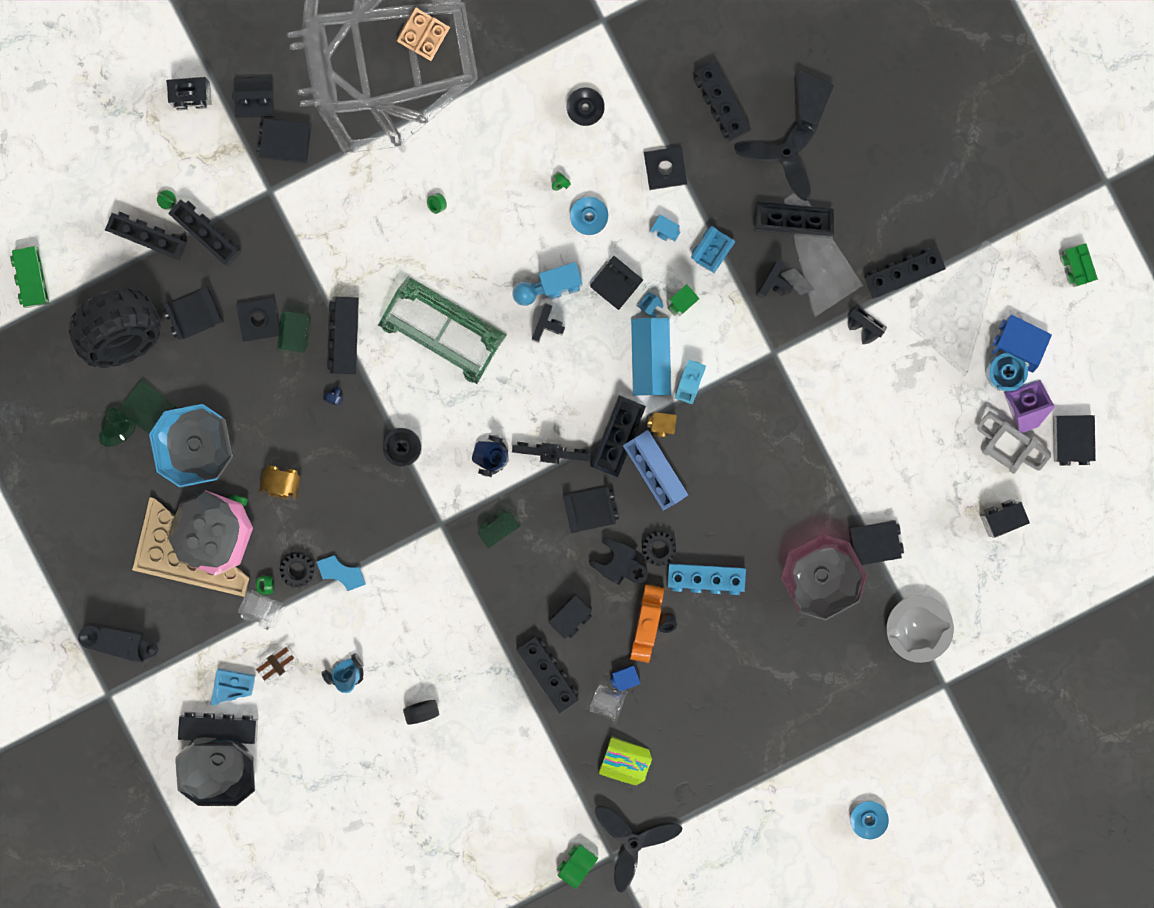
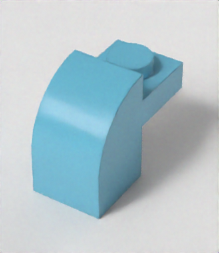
M687 361L675 394V399L693 404L706 365L700 364L697 361Z

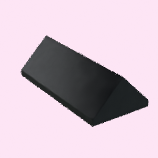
M757 202L754 232L831 239L834 237V209Z
M621 395L618 396L590 467L615 477L619 476L628 454L623 445L634 438L646 406Z

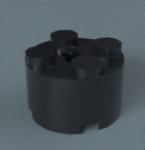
M394 429L384 439L383 453L391 464L400 467L409 466L419 459L422 453V442L420 437L410 429ZM400 442L402 444H407V446L405 447L407 450L406 452L398 451L400 447L398 444Z

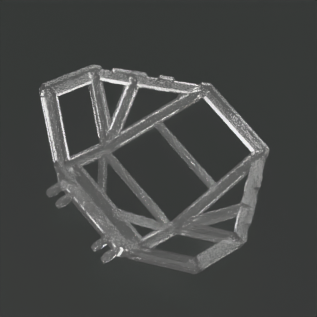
M305 0L301 31L287 33L288 38L301 36L303 38L302 43H293L290 45V49H305L311 88L299 89L298 95L312 93L313 100H303L300 102V106L315 105L344 154L400 147L478 79L465 3L459 0H431L433 1L431 3L375 9L383 0H354L352 11L317 14L319 0ZM414 7L427 15L453 13L463 75L422 85L417 53L408 49L415 87L371 98L358 22L403 18V23L405 24ZM344 24L328 46L325 26ZM350 28L352 30L363 95L332 70L331 55ZM335 83L356 100L338 101ZM445 92L422 113L395 105ZM371 110L386 137L352 140L336 114ZM389 115L412 122L399 133Z

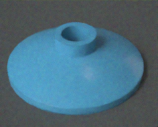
M581 198L571 209V224L581 234L595 235L605 228L608 222V210L605 204L597 198ZM587 213H591L593 215V218L591 220L586 219L585 216Z
M865 801L853 809L850 823L853 831L859 837L871 840L885 833L889 824V817L881 804L874 801ZM867 816L872 817V821L869 823L865 821Z

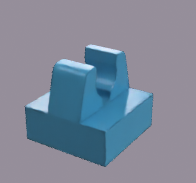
M648 291L637 307L648 315L656 317L655 308L657 306L663 308V304L660 298Z

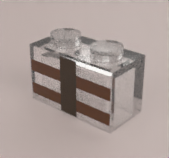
M286 643L254 668L267 686L271 683L276 685L283 679L281 675L285 672L290 674L298 668L297 664L300 660Z

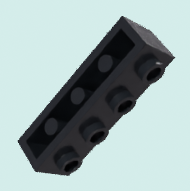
M715 61L695 71L696 77L693 78L698 88H702L704 92L702 97L705 103L711 105L713 109L711 114L715 122L719 121L721 124L720 132L724 139L728 138L729 142L750 132L751 128L717 62Z
M180 199L168 214L228 267L241 253L237 250L239 246L232 239L227 241L223 237L225 233L217 226L213 228L209 224L211 220L203 213L201 215L194 211L196 207L189 200L185 203Z
M120 211L118 215L111 213L105 231L180 261L187 244L182 241L183 237L172 233V236L164 234L165 230L154 226V229L147 227V222L136 219V222L129 219V215Z
M932 247L921 250V255L915 257L914 254L904 257V262L897 264L894 261L885 265V270L879 272L877 268L868 272V277L864 279L872 299L946 270L938 248L932 250Z
M335 296L329 302V312H332V320H329L328 330L331 331V339H328V350H331L330 358L327 360V369L330 370V374H356L359 297Z
M534 636L516 650L560 714L579 701L577 697L579 693L574 685L570 687L566 680L569 678L564 670L559 671L555 665L558 662L552 653L548 655L545 650L547 645L541 637L538 639Z
M184 712V715L179 716L178 740L192 741L195 738L207 737L236 740L244 744H255L257 742L258 719H253V715H242V718H234V714H223V717H215V713H204L203 716H196V712Z

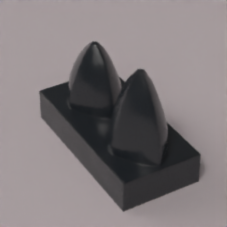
M857 304L852 309L848 319L849 330H857L865 326L862 333V345L869 344L878 337H882L887 326Z

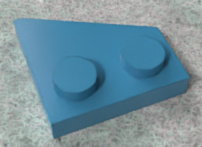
M218 668L211 705L251 696L256 675Z

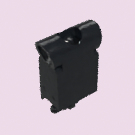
M91 623L81 629L78 634V641L84 648L141 663L145 659L155 656L159 650L155 643L143 641L144 632Z

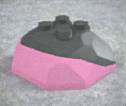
M205 490L180 502L168 535V540L180 563L216 576L241 564L253 526L242 503Z

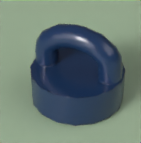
M335 386L331 389L330 393H324L323 400L340 406L343 398L339 397V387Z

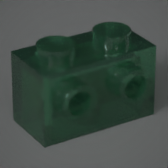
M287 311L281 313L277 351L296 354L304 353V350L308 347L306 332L310 328L308 314Z
M504 510L494 516L497 520L491 524L487 521L479 527L481 531L478 532V535L488 549L520 527L510 511L507 513Z

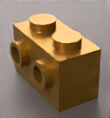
M653 412L652 416H648L647 427L650 428V432H654V436L666 437V434L673 435L675 433L677 415Z

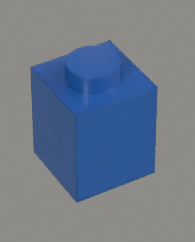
M634 665L612 672L613 677L610 678L613 688H618L619 692L641 684Z

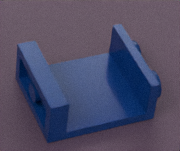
M1011 314L1006 320H1002L998 328L1001 332L995 336L992 342L994 346L992 353L996 354L1001 349L1029 363L1027 366L1028 371L1033 373L1041 363L1052 334Z

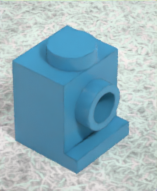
M661 214L650 230L652 234L656 231L658 233L657 236L662 240L667 241L669 239L674 242L681 232L678 231L679 225Z

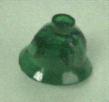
M107 409L105 411L106 415L101 422L99 442L103 446L111 447L121 444L130 438L136 429V425L123 413L117 411V409Z

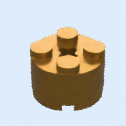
M267 465V469H263L259 493L263 494L264 490L268 492V496L289 499V496H293V500H296L301 476L298 475L296 470L286 469V472L279 471V467Z

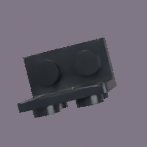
M613 256L591 283L590 288L617 310H620L643 282V279L617 257Z

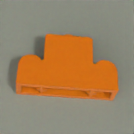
M645 583L630 660L645 663L650 661L661 613L664 587Z

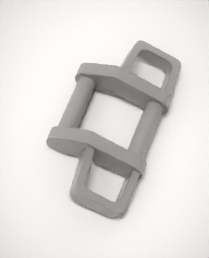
M988 411L977 426V430L990 439L982 453L986 456H991L1003 464L1012 474L1016 473L1022 462L1040 471L1050 459L1051 452L1034 438L1030 439L1012 427L1009 421ZM989 418L1001 425L994 435L983 427V424ZM1005 431L1026 445L1014 463L993 449ZM1033 448H1036L1046 456L1041 463H1036L1027 457Z

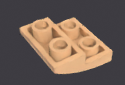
M414 7L396 42L432 61L450 27Z

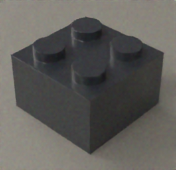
M1015 499L1002 502V507L997 508L993 506L983 510L984 514L980 515L988 537L992 538L1030 524L1022 502L1015 501Z
M575 593L549 619L548 623L564 639L567 637L572 638L578 632L577 626L581 622L586 624L590 620L592 609Z

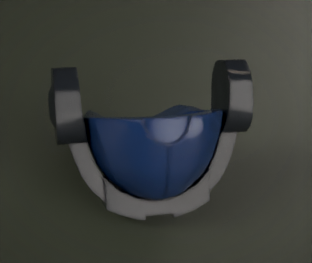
M489 435L488 440L493 442L478 441L473 451L472 461L484 468L479 469L478 474L485 477H492V475L500 470L502 471L509 461L506 445L503 439L496 435Z

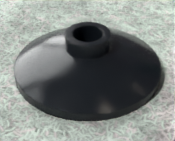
M585 87L575 90L569 96L566 109L568 116L574 123L581 126H590L602 118L605 104L602 96L596 90ZM584 104L589 106L588 111L582 110Z

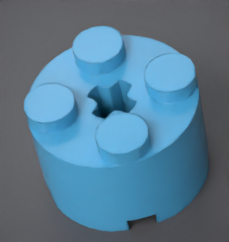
M1009 353L996 355L990 360L986 368V377L990 386L996 390L1003 392L1014 391L1020 388L1027 380L1028 367L1025 361ZM1006 367L1008 371H1011V374L1007 375V377L1006 374H1003V370H1006Z

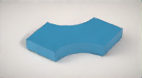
M335 555L317 561L323 580H338L346 587L347 591L366 585L360 567H347L341 564Z

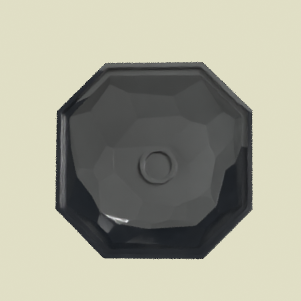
M207 737L195 738L176 756L177 791L197 806H237L255 792L254 757L239 741Z

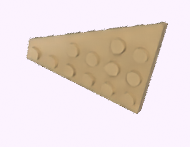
M150 497L132 570L245 597L250 578L236 566L215 576L178 561L168 540L175 515L155 498Z

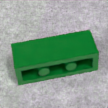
M32 246L12 250L13 255L10 256L12 267L16 269L14 280L16 286H19L20 293H18L20 305L23 304L24 308H31L50 304L38 247Z
M686 284L667 302L669 306L667 308L674 316L678 315L680 317L700 298Z

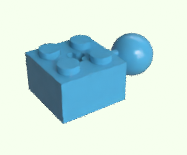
M576 262L539 273L540 283L534 285L527 281L517 283L513 288L512 296L517 304L527 306L532 304L538 295L544 293L546 298L550 297L553 300L562 297L561 293L568 291L569 294L580 291L583 283Z

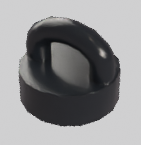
M665 613L660 616L658 623L660 632L669 633L676 629L677 622L672 613Z

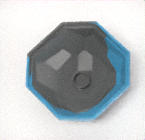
M204 404L164 411L149 434L157 473L178 487L218 480L233 458L226 419Z

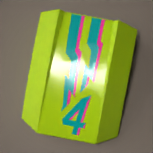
M611 736L607 752L598 773L615 780L638 785L645 781L652 761L650 751L647 748Z

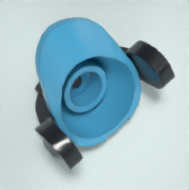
M357 653L351 655V658L338 663L333 668L332 674L328 670L322 671V677L328 685H335L339 692L349 693L354 689L355 685L360 684L364 679L363 661Z

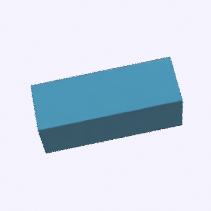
M670 318L631 319L633 396L671 395Z

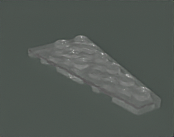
M795 193L784 199V204L812 207L808 200H801ZM793 235L803 276L815 289L808 292L814 317L863 286L832 238Z

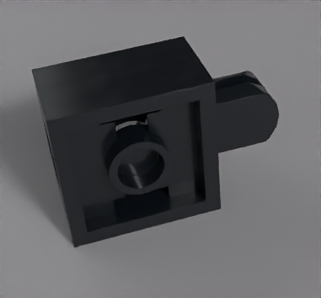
M206 77L166 80L168 103L173 108H176V110H188V107L194 106L195 109H206L207 105H212L210 81Z

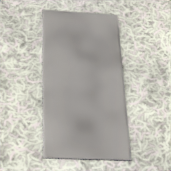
M795 268L781 273L800 295L815 290Z

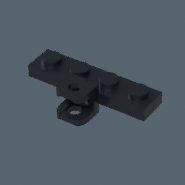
M517 442V445L512 446V453L540 456V462L559 464L560 458L587 462L589 459V454H585L586 450L574 448V452L566 451L567 447H561L558 444H536L535 448L528 447V443Z

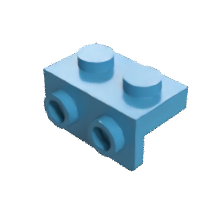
M711 226L705 231L700 244L694 248L691 258L697 264L715 274L735 241Z

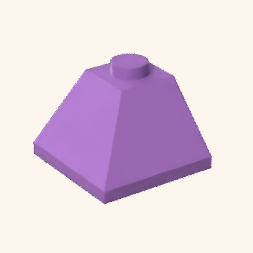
M1041 380L1004 393L1012 418L1021 433L1039 427L1055 408Z

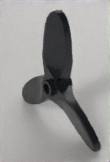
M796 125L785 144L773 145L751 142L742 143L735 147V152L744 158L757 161L780 162L783 165L786 179L797 197L804 201L810 198L811 188L809 179L796 154L810 142L815 134L814 131H806L800 125Z
M597 806L595 808L596 817L602 827L613 838L624 845L617 859L614 876L616 889L620 893L628 889L634 878L638 864V852L642 848L665 843L677 837L683 830L679 824L668 823L636 833L632 832L626 822L614 811L605 806Z

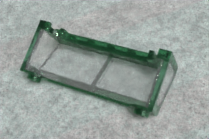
M410 276L399 286L378 324L385 332L396 333L399 331L463 369L464 378L475 384H478L507 334Z

